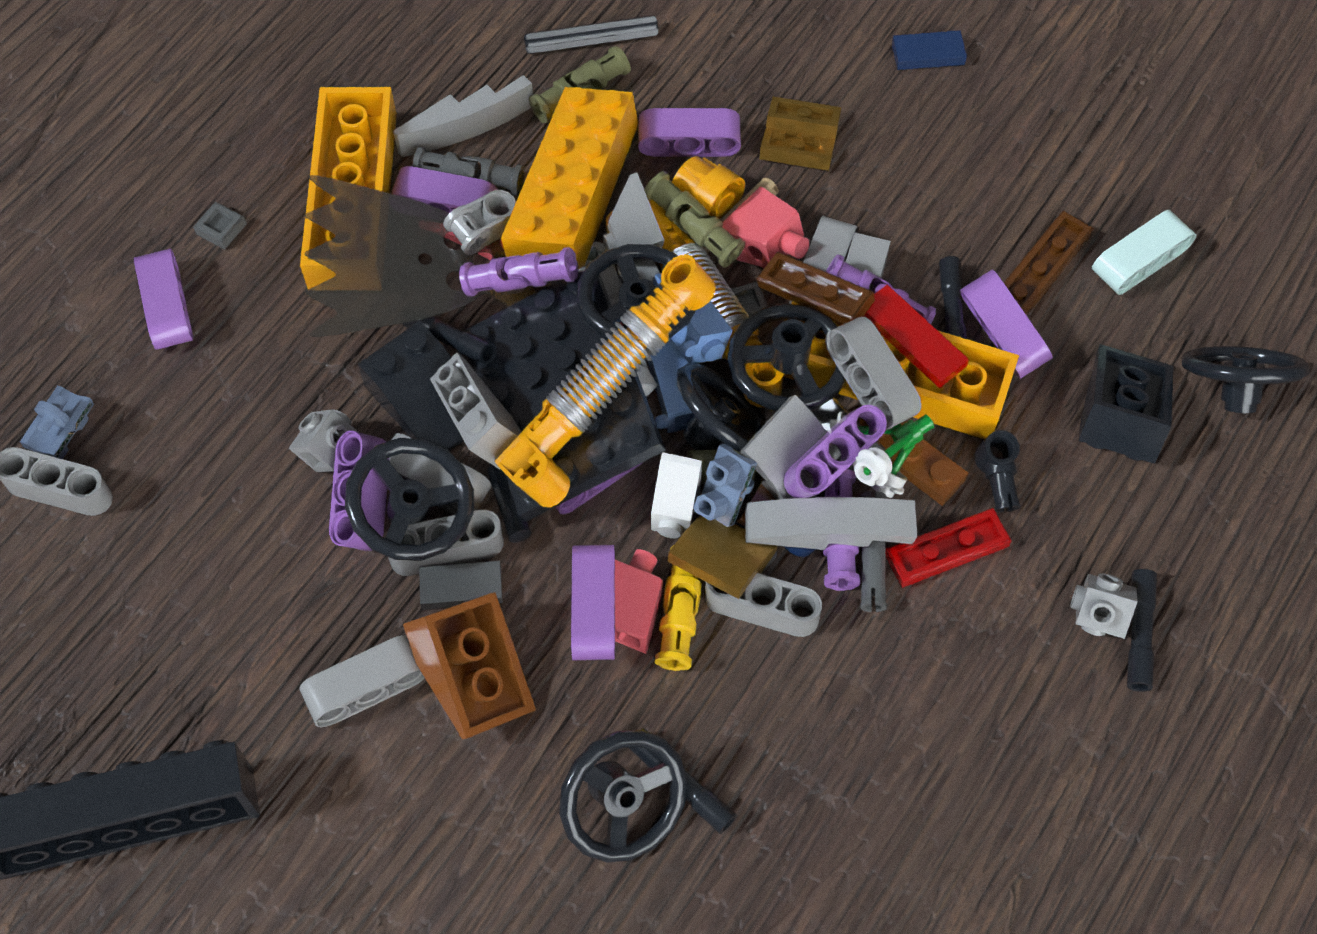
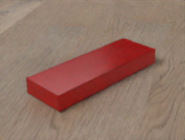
M888 284L874 294L875 301L863 317L871 320L879 333L938 388H941L967 367L969 359Z
M994 508L917 536L912 544L899 543L886 548L885 557L901 588L1005 549L1010 546L1012 540Z

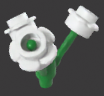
M842 411L838 413L837 419H830V429L846 416L843 415ZM925 414L916 421L910 419L903 425L900 423L887 429L884 434H890L894 443L885 451L875 447L861 450L856 457V461L853 463L857 478L861 482L872 486L875 491L883 492L889 498H892L894 494H903V486L907 481V477L899 472L915 445L924 439L923 435L935 427L931 418ZM857 426L861 433L868 435V426ZM900 450L894 463L892 464L890 458Z

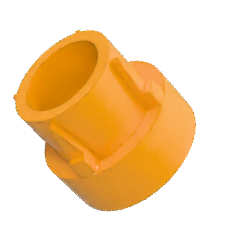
M698 156L688 159L680 167L672 180V183L682 192L688 191L708 210L710 216H715L719 219L741 200L745 190V180L724 165L718 164L717 166L708 159H701Z

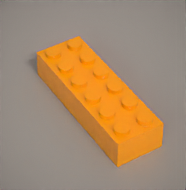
M320 87L300 260V268L308 291L382 290L395 142L393 131L396 129L397 118L391 87Z
M580 87L564 88L501 236L506 257L523 256L533 252H541L543 255L559 253L563 248L570 247L576 255L578 269L585 266L638 127L633 92L585 89Z
M832 319L838 326L843 325V323ZM822 331L812 340L810 358L807 365L818 388L828 383L835 371L836 365L826 348V335ZM939 331L969 359V362L965 369L941 388H938L881 335L921 398V410L917 415L913 416L914 418L919 419L927 414L936 425L984 440L992 432H995L1019 355ZM784 374V377L794 380L792 374ZM846 381L839 394L858 400Z

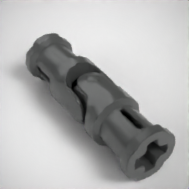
M424 147L417 148L412 167L489 181L498 190L509 191L515 197L519 196L525 177V167L521 164H517L516 167L496 164L493 159L476 156L460 158L458 154L453 152H447L446 155L427 152ZM478 162L481 164V174H480V169H479V166H478ZM429 164L440 165V167H430Z

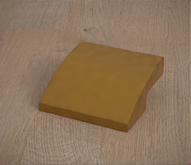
M773 96L767 115L766 129L760 148L759 159L829 171L842 107Z
M699 516L669 551L668 562L739 599L755 575L762 573L777 551L778 546L746 543V529L736 524L726 527L715 519L708 520L703 516Z

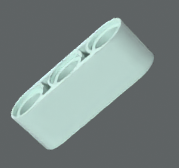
M1170 209L1165 210L1104 251L1094 262L1092 270L1118 295H1121L1185 252L1194 242L1196 234Z

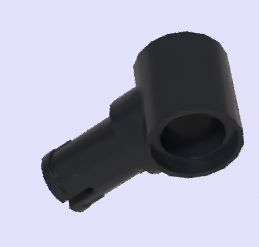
M1004 430L992 432L978 446L974 454L977 467L985 473V478L990 480L996 513L1004 512L1005 508L1006 512H1010L1021 507L1014 480V475L1017 473L1015 459L1019 455L1020 445L1012 433ZM990 446L998 448L1003 454V459L996 458L991 453Z

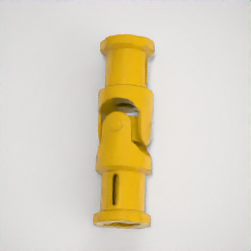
M673 564L671 576L666 579L663 610L666 615L660 620L659 631L663 635L660 652L655 655V664L667 670L680 671L691 668L692 659L689 657L690 640L696 634L697 623L695 616L698 613L702 583L698 580V577Z

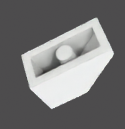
M662 452L651 511V530L658 531L660 535L667 538H679L695 521L696 512L693 507L697 496L701 495V460Z

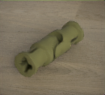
M613 46L608 49V54L596 61L589 60L577 70H573L553 82L552 88L540 95L533 94L530 96L529 104L538 120L542 123H548L552 119L551 116L555 112L565 87L602 90L607 87L608 81L620 74L626 75L630 73V63L622 49L618 46Z
M665 171L659 172L646 185L644 191L648 200H653L665 210V216L682 231L690 235L698 246L706 247L719 258V264L723 268L731 265L740 256L745 248V241L741 238L736 239L722 227L723 222L718 217L710 216L708 210L688 191L682 192L670 181L668 173Z

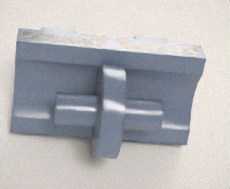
M57 385L47 402L39 401L34 408L38 415L20 443L24 448L63 459L69 450L67 448L68 443L76 431L82 430L89 420L87 414L94 405L92 399L76 395Z
M726 444L719 445L714 460L710 461L707 468V480L702 494L697 496L693 507L694 511L708 520L715 519L726 527L734 525L745 494L752 492L754 486L752 476L757 462L738 454L731 446Z

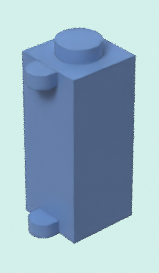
M662 273L655 274L653 284L660 290L663 288L660 285ZM710 300L704 307L696 310L687 326L670 338L687 362L696 364L721 359L733 330Z
M669 338L665 346H662V349L656 352V356L650 355L651 361L647 362L650 373L658 385L655 390L662 411V415L655 418L657 428H667V432L671 433L687 429V422L694 414L684 402L677 387V371L688 362L672 339Z

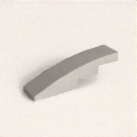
M523 75L496 93L488 85H485L461 102H458L451 94L393 131L398 153L405 157L414 155L418 147H424L427 152L471 139L510 121L531 108L529 97L533 95L532 83Z
M818 497L748 502L745 506L746 543L825 550L829 543L868 547L873 540L912 544L917 538L915 501Z

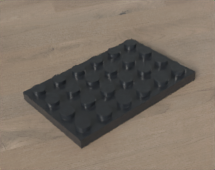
M587 265L578 269V277L574 282H566L564 279L557 280L464 331L475 334L496 345V356L491 363L485 365L470 358L472 368L513 417L521 432L542 410V402L546 399V396H549L552 390L558 393L556 386L564 387L561 384V380L568 382L566 375L573 377L571 370L579 371L576 365L583 366L581 359L588 361L586 354L593 356L591 349L598 350L596 343L602 346L601 338H604L606 341L608 340V338L599 334L585 322L577 305V283ZM599 274L592 287V301L598 313L602 314L611 308L612 305ZM637 372V377L629 375L632 382L625 380L627 387L620 386L622 393L614 391L617 398L610 396L612 403L605 401L607 408L604 409L600 406L602 414L595 412L597 419L590 417L592 424L587 426L588 429H585V432H582L579 437H572L552 458L570 479L568 494L560 503L552 507L539 505L506 475L518 515L525 522L666 451Z

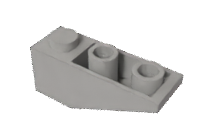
M456 353L438 369L430 380L468 449L500 470L494 461L521 433V430L513 417L459 353Z

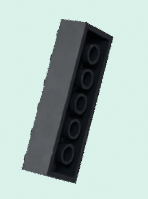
M217 740L205 744L203 749L192 752L170 751L162 754L158 760L146 763L139 761L124 762L117 765L115 770L99 774L96 772H82L73 775L70 781L58 784L41 782L28 786L24 792L11 795L0 793V880L260 817L253 768L235 741Z

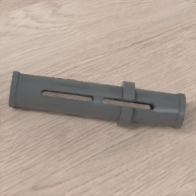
M871 491L861 494V497L871 498ZM875 491V498L887 499L886 494ZM873 540L868 547L861 548L862 587L860 608L863 611L872 612V596H875L876 612H881L887 608L885 587L886 548L885 541Z

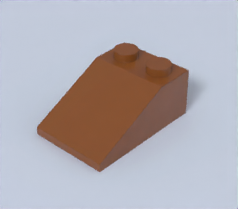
M496 592L403 624L417 666L462 739H467L536 710Z

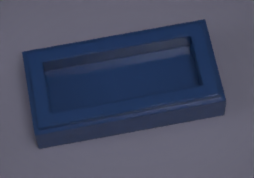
M961 30L895 35L892 39L897 70L965 65L967 56Z

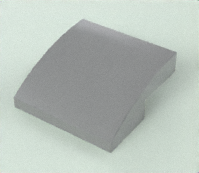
M794 395L788 398L739 454L757 462L755 470L764 478L761 484L777 500L792 499L794 497L787 492L784 486L785 473L827 431L807 406ZM830 443L829 454L834 460H837L841 454L837 446ZM802 469L800 473L802 483L806 487L812 488L814 483L813 476L807 470Z

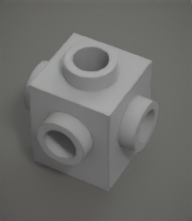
M338 410L311 412L300 423L298 428L300 433L289 449L316 472L334 471L335 451L339 438L347 431H358L351 426L352 422L349 417Z
M1101 573L1098 576L1088 574L1084 586L1076 585L1070 608L1076 610V625H1080L1084 631L1096 636H1104L1107 633L1125 639L1138 602L1136 587L1123 584L1120 578L1110 574Z

